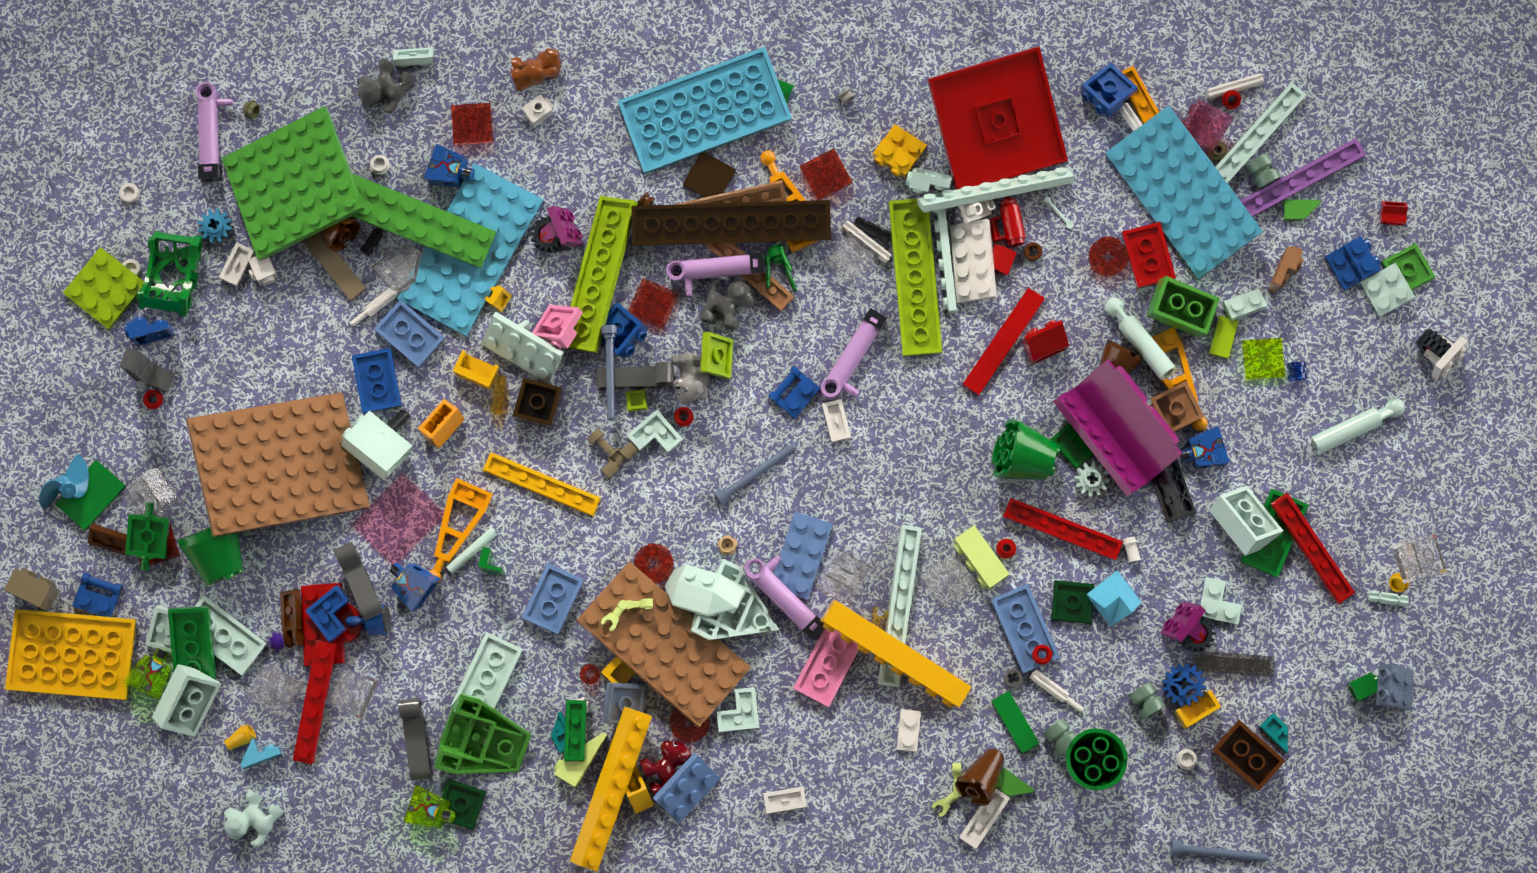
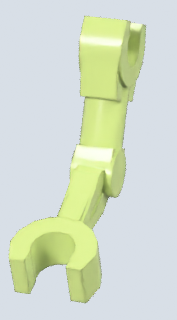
M648 598L640 601L621 600L615 610L602 619L601 625L603 626L605 622L610 621L612 626L609 631L613 632L622 612L626 609L634 608L650 610L653 607V599Z
M952 763L954 783L951 794L945 799L942 798L934 802L931 806L933 809L937 805L943 807V811L938 814L940 817L946 814L950 804L961 797L955 788V782L961 775V763Z

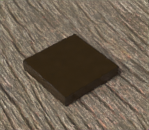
M704 152L699 155L683 186L704 198L723 194L736 173V169Z

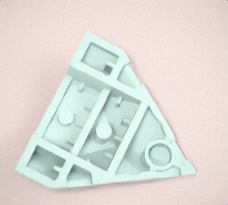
M722 559L714 573L729 579L742 588L745 594L736 610H729L710 617L695 613L691 632L707 640L779 630L770 618L769 612L757 592L745 577L742 568Z

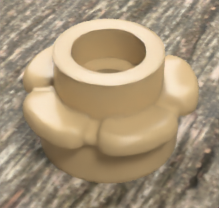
M729 535L723 536L718 541L719 551L724 555L735 553L737 547L736 539Z

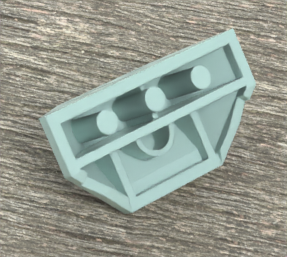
M690 565L673 569L665 585L674 607L708 617L729 610H736L745 594L742 588L723 575Z

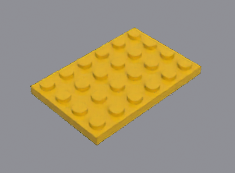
M15 609L5 690L127 700L137 620Z

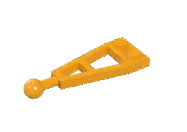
M769 150L764 151L760 156V161L763 165L768 166L772 175L769 177L770 183L783 180L792 195L787 196V201H806L784 171L779 173L775 165V154ZM788 241L787 244L791 253H794L818 241Z
M1172 327L1152 336L1164 353L1177 348L1184 373L1172 380L1167 378L1160 381L1167 390L1187 381L1198 403L1184 347L1175 328ZM1205 417L1192 423L1193 429L1198 432L1204 431L1208 426Z
M456 478L447 498L434 556L438 559L433 570L429 572L440 579L442 578L440 572L445 561L451 562L486 513L494 495L493 493ZM454 499L478 509V512L463 533L448 527ZM446 533L459 538L447 555L442 553Z

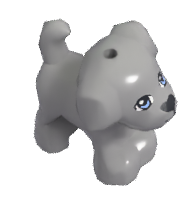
M685 353L672 356L673 365H677L680 368L681 378L673 382V388L676 391L678 401L682 405L696 401L698 398L704 400L708 396L707 383L709 381V374L700 372L701 354L694 356V353Z

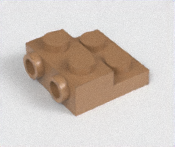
M1296 246L1286 248L1280 258L1268 291L1276 293L1278 289L1282 290L1287 279H1290L1293 274H1297L1304 260L1301 258L1303 253L1301 248Z
M1187 381L1151 398L1152 404L1149 406L1154 407L1174 433L1204 418Z

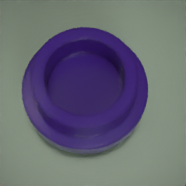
M272 632L271 637L268 638L270 648L274 649L275 652H279L280 649H284L281 633L276 634Z

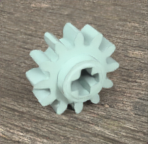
M1092 462L1090 467H1088L1087 463H1084V470L1080 468L1076 470L1080 476H1074V480L1079 481L1075 488H1082L1081 495L1088 492V497L1091 498L1093 492H1095L1096 496L1099 497L1100 489L1102 491L1107 490V487L1103 484H1108L1110 480L1104 478L1108 472L1101 471L1103 468L1102 464L1096 468L1095 462ZM1090 475L1093 476V479L1097 480L1093 484H1090V480H1087Z

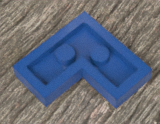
M336 585L305 611L327 640L333 642L347 630L335 614L351 601L342 589Z

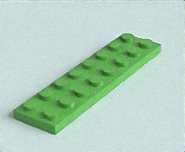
M352 174L365 210L351 217L482 269L496 231Z

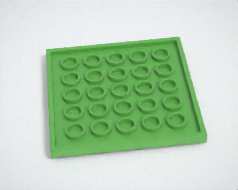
M325 106L222 157L255 254L260 261L365 210L331 116Z

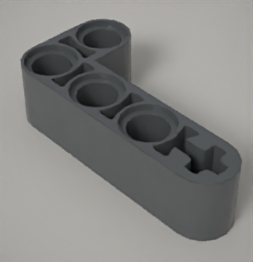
M131 348L126 349L119 365L133 380L144 382L155 389L160 388L166 393L175 376L173 372L154 365L144 354Z
M659 362L655 366L614 367V390H623V388L643 389V387H649V389L673 388L674 365L671 362ZM606 367L596 369L597 390H606Z
M352 541L334 549V554L344 571L364 620L367 621L383 613V608L367 570Z
M419 697L398 701L400 718L403 722L411 781L432 778L429 752H427V735L424 731V713L421 709L422 701Z

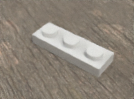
M996 789L989 805L978 808L959 838L977 849L1010 798Z

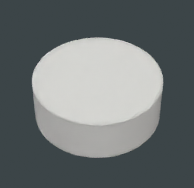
M132 183L122 185L119 190V196L125 203L136 202L140 195L139 189Z
M128 259L122 263L135 275H140L141 266L136 260Z

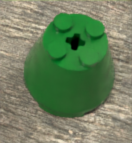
M1009 419L1005 423V431L1001 436H997L991 459V464L995 465L993 475L1002 479L1045 480L1048 476L1052 477L1055 472V458L1060 452V447L1023 422Z
M208 527L177 540L180 549L206 583V586L244 572L242 569L239 532L213 537L211 528Z
M1092 728L1079 733L1070 742L1066 751L1065 762L1069 775L1078 785L1088 790L1100 791L1114 786L1124 776L1127 768L1128 755L1123 742L1117 735L1104 729ZM1090 758L1098 760L1096 765L1088 766L1087 763L1090 761Z

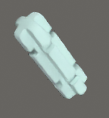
M1370 591L1368 600L1375 603L1379 601L1382 604H1398V606L1406 607L1409 597L1407 595L1398 596V594Z

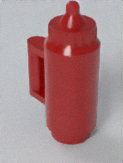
M1006 196L1004 200L1000 201L1001 215L988 219L990 221L992 241L1006 240L1010 247H1018L1024 245V240L1026 239L1020 207L1017 204L1016 198ZM1002 220L1004 236L999 235L997 221Z

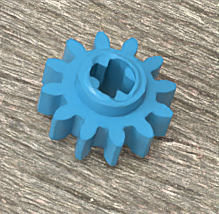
M219 208L216 209L215 213L208 209L209 215L201 214L204 220L197 221L198 225L202 227L198 229V232L203 234L202 238L204 241L209 238L210 243L214 244L215 239H217L221 244L223 236L229 239L227 231L232 232L233 229L228 225L232 224L233 221L227 219V212L221 215ZM213 223H217V224H218V225H217V227H218L217 229H213V228H212V227H213V225H212Z

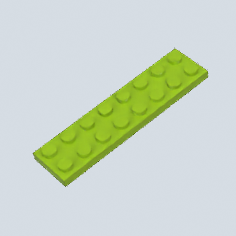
M600 196L570 305V307L580 308L582 315L574 326L577 334L568 349L598 354L602 339L601 326L605 325L632 227L631 206H637L638 204L635 200Z
M917 198L891 200L888 203L902 357L942 354L930 213H924L918 206Z

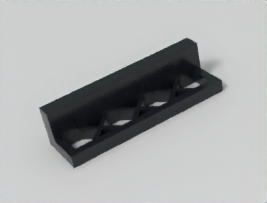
M1178 459L1170 464L1173 467L1174 473L1168 466L1152 479L1167 523L1197 514ZM1176 483L1179 485L1181 491L1177 490ZM1183 502H1184V503L1186 504V506H1187V509H1188L1187 512H1185V509H1184V507H1183Z

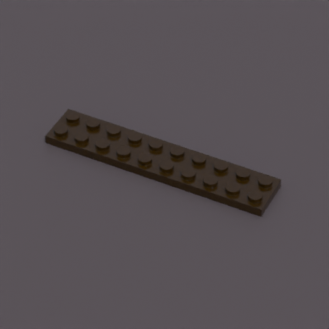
M830 200L631 206L633 246L831 240Z

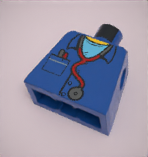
M436 144L424 179L431 185L460 187L463 178L467 180L473 179L475 170L467 167L468 161L464 156Z
M1219 426L1189 439L1187 442L1189 449L1181 451L1183 454L1180 456L1182 463L1193 460L1195 469L1225 466L1230 462Z
M395 563L389 571L397 578L391 586L393 591L411 611L417 610L423 605L441 580L416 563L406 565L404 568L399 563Z

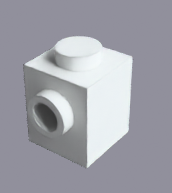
M540 94L523 106L522 112L535 128L553 115L552 108L554 106L547 97L544 99Z
M257 256L248 260L252 268L249 270L253 281L257 280L260 285L272 284L275 278L278 277L270 257L262 261L258 260Z

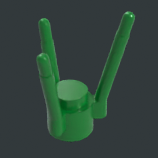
M775 244L768 247L766 287H770L771 261L775 265L782 263L793 291L796 292L797 288L790 273L792 272V267L784 253L783 246Z

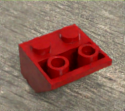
M1051 320L1044 324L1045 327L1042 329L1033 328L1026 332L1027 335L1024 337L1022 345L1032 365L1069 348L1070 345L1062 320L1057 322Z

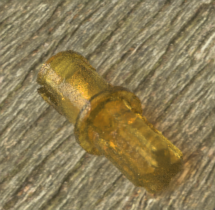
M505 375L496 376L494 393H491V396H493L491 414L503 415L504 402L507 397L505 395L507 376Z

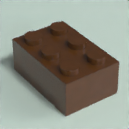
M1240 720L1236 721L1209 751L1255 793L1261 790L1286 761Z

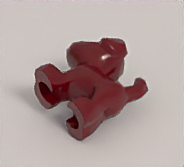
M665 740L660 746L663 755L661 760L651 762L648 758H644L639 761L646 777L656 774L662 781L660 784L658 782L649 784L654 796L677 772L676 767L683 765L691 757V751L682 742Z

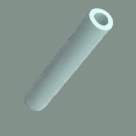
M492 527L489 528L447 565L446 568L454 574L498 534Z

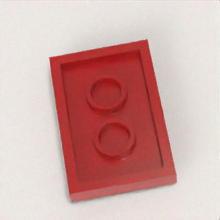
M1160 222L1122 231V238L1137 289L1156 285L1159 279L1164 276L1176 279Z

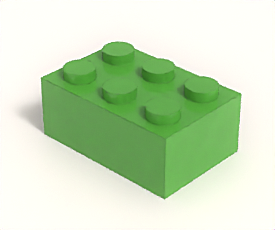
M1164 276L1157 283L1146 316L1202 338L1208 334L1220 298Z

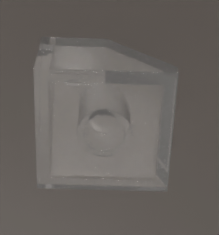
M401 244L371 268L391 290L400 293L405 292L416 281L421 252Z

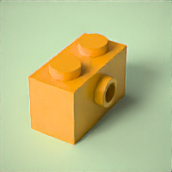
M443 399L418 427V430L427 441L440 449L465 418L458 408Z

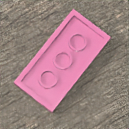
M824 628L793 689L829 708L859 650L857 649L858 645L851 641L849 644L840 638L841 634L834 631L831 633Z

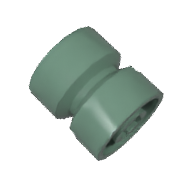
M1268 153L1257 157L1246 165L1250 175L1255 176L1254 182L1259 190L1282 178L1277 168L1272 167L1273 161Z
M1151 681L1128 695L1133 704L1139 706L1137 711L1142 719L1165 707L1160 696L1155 695L1156 689Z
M1064 718L1060 719L1043 733L1049 743L1054 742L1053 748L1060 756L1067 751L1070 742L1077 736L1074 731H1069L1070 725Z

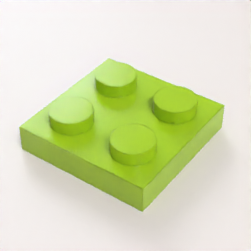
M703 332L700 372L723 379H730L733 339L712 332Z

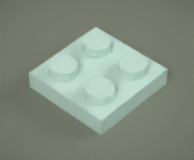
M1396 263L1360 282L1380 317L1416 298Z

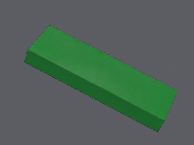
M1010 691L991 700L1021 754L1040 744Z
M566 700L564 762H585L587 700Z

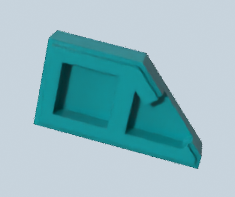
M561 711L558 712L551 734L560 754L564 753L565 718Z
M1272 713L1259 728L1286 754L1288 752V726L1275 713Z

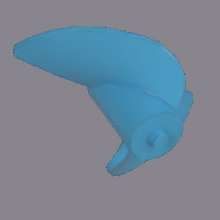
M79 454L74 457L65 475L49 480L42 487L39 494V504L44 510L51 505L59 493L65 498L73 497L77 499L82 497L87 491L89 481L88 467L85 460Z

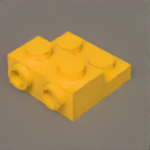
M894 124L886 137L877 146L872 157L875 158L874 161L878 165L889 167L893 175L906 178L908 172L913 168L927 145Z

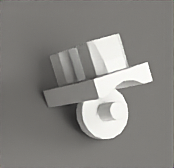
M993 199L959 206L960 214L964 217V224L991 215V210L995 209Z

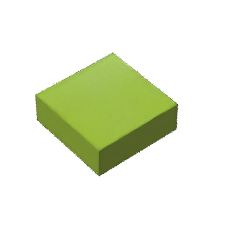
M645 389L625 392L628 412L648 409Z

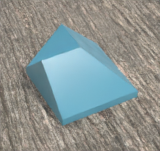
M1118 570L1086 594L1110 627L1131 614L1142 603Z

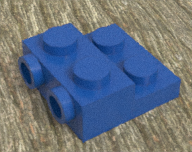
M1110 62L1082 84L1081 96L1086 103L1091 102L1095 105V110L1099 115L1102 116L1104 114L1110 117L1123 106L1125 100L1137 92L1138 87Z
M1361 236L1324 257L1343 291L1359 284L1381 270L1379 268L1381 266L1379 258L1372 256L1370 252L1372 248L1367 239L1363 240Z
M618 302L609 310L605 325L617 326V335H615L614 353L625 359L633 355L635 352L634 347L638 342L646 339L649 328ZM602 335L601 341L606 345V339Z
M138 317L132 319L130 323H126V326H124L126 337L136 346L176 336L171 324L163 319L153 321L151 325L146 318Z

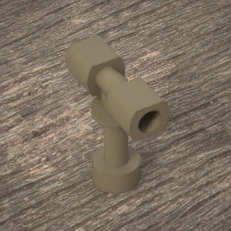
M598 428L587 440L592 445L597 443L609 455L607 458L609 462L601 471L611 479L620 470L619 466L626 459L629 461L638 452V449L628 442L621 450L619 448L614 450L602 438L604 433Z

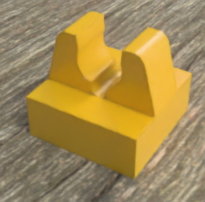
M501 286L491 287L492 295L490 297L485 296L484 299L496 310L503 312L512 295Z

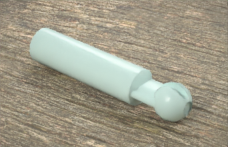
M1119 298L1107 300L1105 304L1106 313L1111 317H1117L1120 321L1118 328L1160 380L1170 377L1176 371V366L1134 315H1126L1122 300Z
M1392 398L1387 401L1385 407L1379 410L1373 407L1310 438L1311 443L1317 454L1321 455L1381 426L1382 420L1390 416L1400 417L1405 411V404L1398 398Z

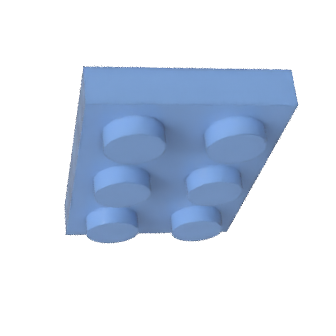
M399 300L374 328L379 335L418 368L424 364L445 340L443 335L402 300Z
M547 563L522 619L559 635L584 579Z
M693 753L656 793L653 799L680 823L721 778L697 754Z

